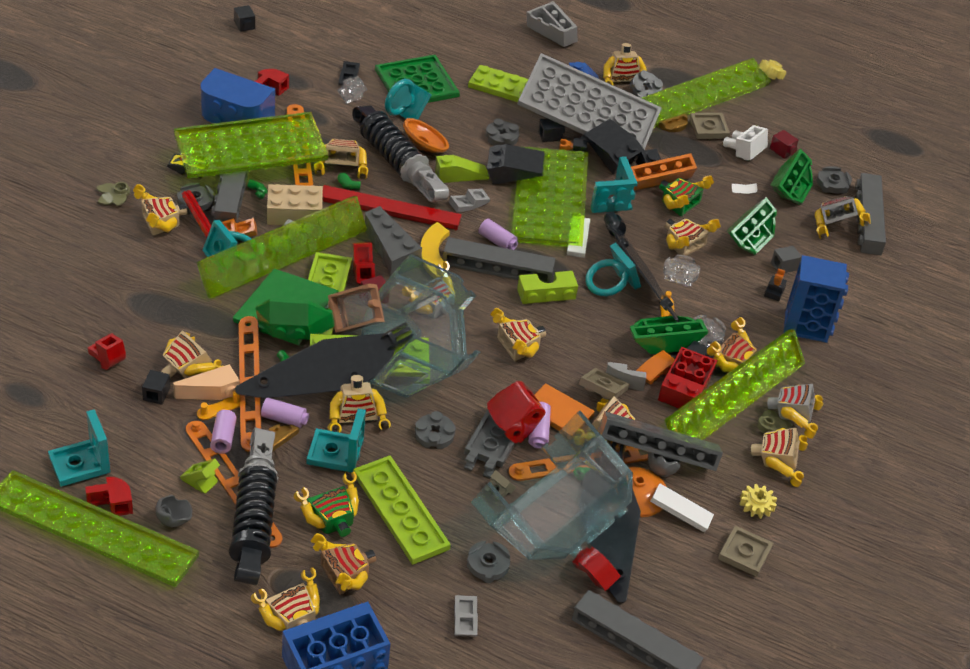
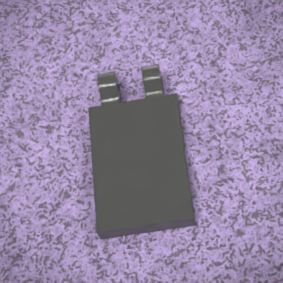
M486 411L465 447L464 454L467 455L465 459L467 463L464 469L472 471L477 459L486 462L483 476L491 478L490 476L494 473L496 466L503 467L515 443L506 437L505 431L494 422L489 411Z

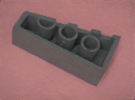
M380 206L365 212L364 229L372 244L375 245L376 252L383 259L382 262L387 267L390 277L421 264L422 247Z

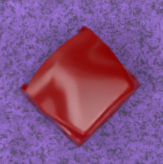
M522 381L514 382L487 402V408L492 419L505 431L506 437L513 443H521L527 438L546 414L545 409L533 392Z

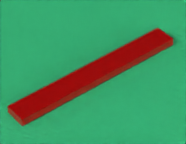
M327 185L323 186L322 201L365 211L380 206L389 216L430 225L438 222L443 227L458 230L462 214Z

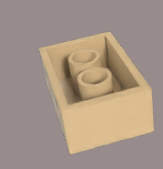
M268 184L267 225H284L290 219L295 221L296 224L322 226L323 186Z

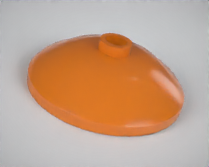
M407 118L404 121V131L418 150L431 153H443L448 150V141L432 126L413 118Z
M626 467L641 511L640 517H649L659 513L662 508L650 502L659 483L667 487L664 481L648 469Z

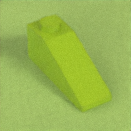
M455 155L436 156L435 174L443 183L489 179L488 171L483 164Z

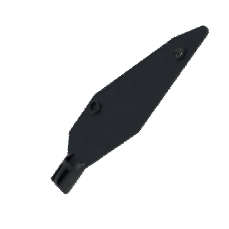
M607 212L604 215V222L609 233L616 237V243L626 252L660 299V305L666 311L668 310L677 322H680L672 308L674 304L664 295L652 272L626 238V225L622 218L615 214V212Z
M404 322L386 333L323 339L237 385L235 392L238 395L266 399L267 397L275 398L340 391L343 384H351V377L354 375L362 376L364 383L386 372L395 350L416 339L414 334H411L412 330L410 327H407V322ZM267 380L268 382L267 384L263 385L261 384V381Z
M607 440L603 460L585 473L579 510L591 547H594L603 554L618 573L622 575L608 589L618 603H624L628 595L641 511L623 462L626 445L621 444L619 451V443L613 441L611 447V441Z

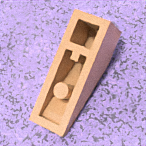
M229 364L173 382L175 399L223 400L233 397V391L239 385V379Z

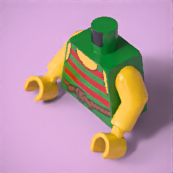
M710 175L702 179L703 181L691 183L681 178L676 179L672 183L663 180L659 186V189L664 191L662 201L667 209H672L682 217L701 202L703 190L709 189L714 184L713 177Z
M352 472V481L347 480L346 473L343 475L342 480L348 486L347 489L345 486L310 498H308L309 491L305 487L301 489L303 497H300L298 491L294 493L295 501L301 502L300 508L308 524L321 529L325 534L337 531L341 537H345L351 533L349 526L353 524V519L357 515L359 505L357 488L353 484L357 479L356 473Z

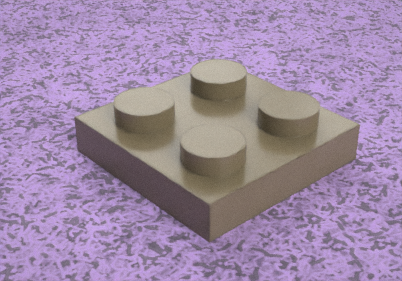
M723 113L690 114V121L697 139H722L729 137L730 132Z
M597 368L582 376L579 385L583 386L585 390L596 392L606 400H610L613 396L618 398L628 390L630 385Z
M735 525L718 559L757 577L774 543Z

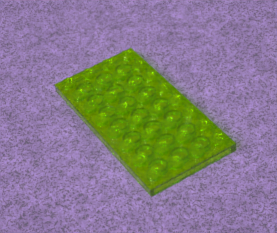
M311 112L174 128V137L188 179L328 160L327 150Z
M524 147L544 151V171L541 177L517 180L511 233L518 238L517 242L566 247L568 245L583 246L588 152Z

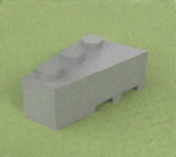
M554 1L526 12L527 27L563 47L578 42L577 26Z

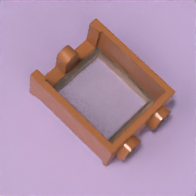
M366 284L328 295V307L333 311L335 322L333 328L336 333H346L385 322L377 284Z

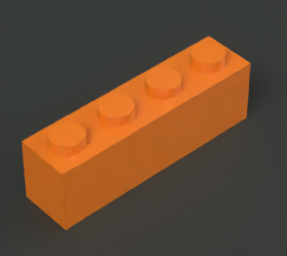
M692 154L631 166L638 183L637 186H634V191L660 185L663 180L671 183L678 178L683 180L691 178L697 169Z

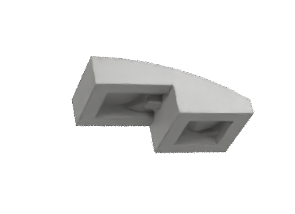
M468 189L466 195L451 196L449 199V203L456 212L469 211L490 202V198L483 189Z
M608 362L606 373L629 383V389L644 390L646 372L627 370V364Z
M455 595V636L477 637V596Z

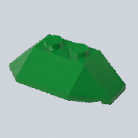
M801 148L781 166L771 183V187L782 198L799 205L803 203L813 185L812 160Z
M766 197L744 213L727 232L740 248L755 255L774 237L777 210Z
M269 299L255 308L258 322L272 337L310 340V334H322L335 325L332 310L325 309L310 301Z
M678 315L677 317L680 322H677L673 316L640 319L630 326V332L635 342L650 354H657L663 350L667 353L679 352L681 347L688 348L694 340L698 342L708 334L702 319L695 320Z

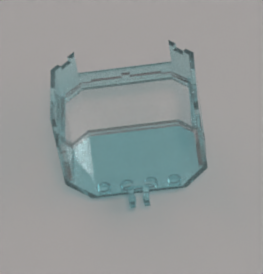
M409 254L378 292L385 322L361 328V335L386 333L404 322H407V327L411 328V334L414 335L401 350L395 353L375 378L367 381L370 385L408 398L466 369L481 353L475 350L472 354H467L464 309L472 302L476 295L472 290L468 291L464 287V280L459 275ZM369 306L363 322L374 318L372 308H369ZM419 337L429 338V341L424 340V339L419 338Z
M581 410L554 436L557 439L550 446L546 443L541 448L556 466L554 470L510 504L507 503L491 482L486 484L471 501L486 522L528 560L564 559L569 554L574 557L583 549L580 546L583 542L586 541L588 544L615 522L614 516L620 518L628 511L626 506L632 502L633 472Z

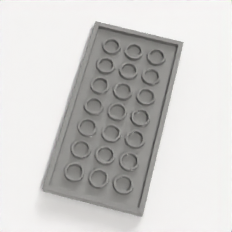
M542 53L517 105L581 134H585L601 123L611 119L633 135L644 150L662 109L660 106Z

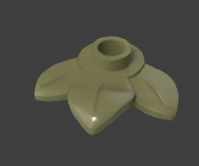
M126 182L105 183L96 187L102 193L98 199V203L102 205H110L112 203L116 206L122 205L126 202L127 196L131 192Z
M773 410L764 411L757 421V427L763 433L776 431L780 428L790 429L793 426L790 420L779 418Z

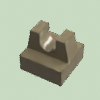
M496 470L490 476L492 479L487 486L491 492L499 487L496 496L500 499L508 493L512 494L516 489L509 480Z

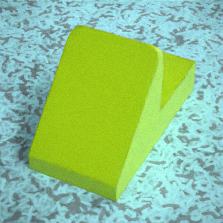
M216 459L193 464L180 478L200 492L207 493L218 482L214 475L215 470L220 464Z

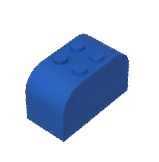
M214 68L201 82L202 117L211 123L243 134L258 133L275 116V88Z

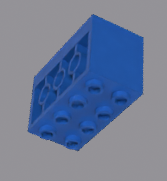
M801 256L785 309L783 334L828 342L829 336H833L835 325L833 324L838 322V309L843 307L844 298L842 297L846 296L848 292V285H846L849 278V272H846L847 264Z
M368 601L282 631V658L287 669H388L390 642Z

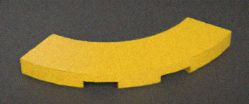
M438 222L425 232L421 241L423 265L434 278L442 275L436 271V266L439 263L444 269V261L440 256L439 246L450 234V231Z

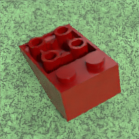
M681 347L661 385L658 401L695 414L718 360Z

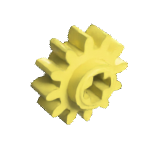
M762 59L759 64V68L762 69L763 74L768 78L774 80L776 77L784 79L786 71L783 70L782 65L777 61L770 59L768 62Z
M755 484L753 489L747 486L746 491H742L740 505L745 506L744 512H751V517L757 514L762 519L763 514L770 517L771 512L775 511L777 497L772 496V490L767 492L766 486L759 488Z

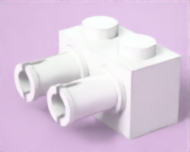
M753 125L745 132L735 130L732 138L725 137L723 146L736 149L737 157L751 160L768 147V129Z

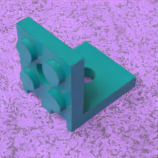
M619 157L614 181L595 182L590 208L592 213L633 209L631 200L635 199L634 186H637L638 183L627 157Z
M357 409L350 435L316 428L306 464L352 473L353 469L356 468L357 461H359L361 447L364 444L366 410ZM334 448L336 451L329 452L327 449Z
M95 409L86 411L89 440L48 451V456L60 487L111 473L107 437ZM73 461H78V462H80V463L77 464V465H71V464H70V463L73 462Z

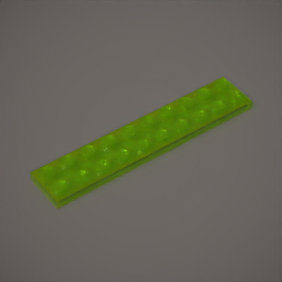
M751 58L642 97V99L662 107L654 127H657L660 121L682 114L690 115L691 113L768 86L771 81L765 72L759 68L756 60Z
M352 196L196 262L208 298L216 297L271 273L274 268L278 270L367 231L358 197Z
M787 330L664 419L667 429L704 440L803 366L805 360L795 330Z
M14 470L0 483L1 511L173 587L178 586L199 557V550Z

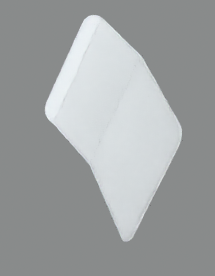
M732 184V192L756 193L757 184Z

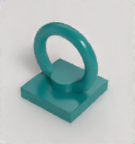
M404 78L395 83L389 90L385 99V110L391 116L401 115L406 119L413 118L418 120L432 94L414 84L410 79Z
M220 220L213 221L202 250L220 273L227 271L232 257L248 261L257 258L260 254V248L252 238L239 232L228 231ZM236 239L248 244L252 248V252L241 253L235 251L238 243Z
M616 242L610 245L613 259H605L595 263L589 268L585 277L587 288L598 296L615 295L628 282L634 290L641 287L635 264ZM612 266L616 274L621 278L620 282L609 289L596 287L593 283V276L596 271L603 267Z

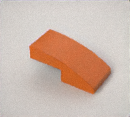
M234 218L222 222L228 231L239 232L249 237L257 235L254 218L236 223Z
M663 350L647 360L636 371L646 372V382L651 385L662 374L665 376L669 372L675 359Z

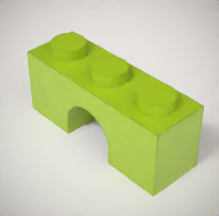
M573 271L555 272L552 283L542 282L537 274L519 275L517 290L522 304L573 300L577 296L578 284Z

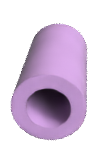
M490 219L484 220L479 227L480 235L501 248L514 250L518 245V238Z
M267 397L262 406L261 417L301 428L302 425L307 424L309 413H306V408Z
M540 402V404L545 409L546 414L529 435L528 442L534 448H543L549 443L551 406L545 402Z
M221 410L216 414L210 443L211 449L216 453H227L231 449L236 415L230 410Z

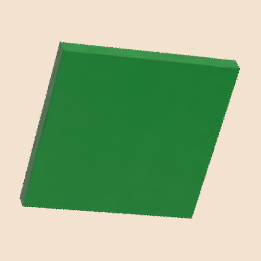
M436 55L375 65V71L388 92L395 83L406 78L432 94L428 103L460 97L459 90Z
M274 268L232 317L233 322L239 324L240 320L247 316H253L258 320L256 306L269 299L310 301L327 309L329 308L328 295L338 293V290ZM258 322L259 331L270 335ZM279 338L296 345H299L303 340L297 338Z

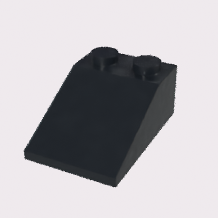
M611 119L583 134L584 138L613 175L617 173L619 157H627L629 164H632L637 160L641 151H644L633 135Z
M508 144L490 147L487 170L492 184L543 176L545 153L544 151Z

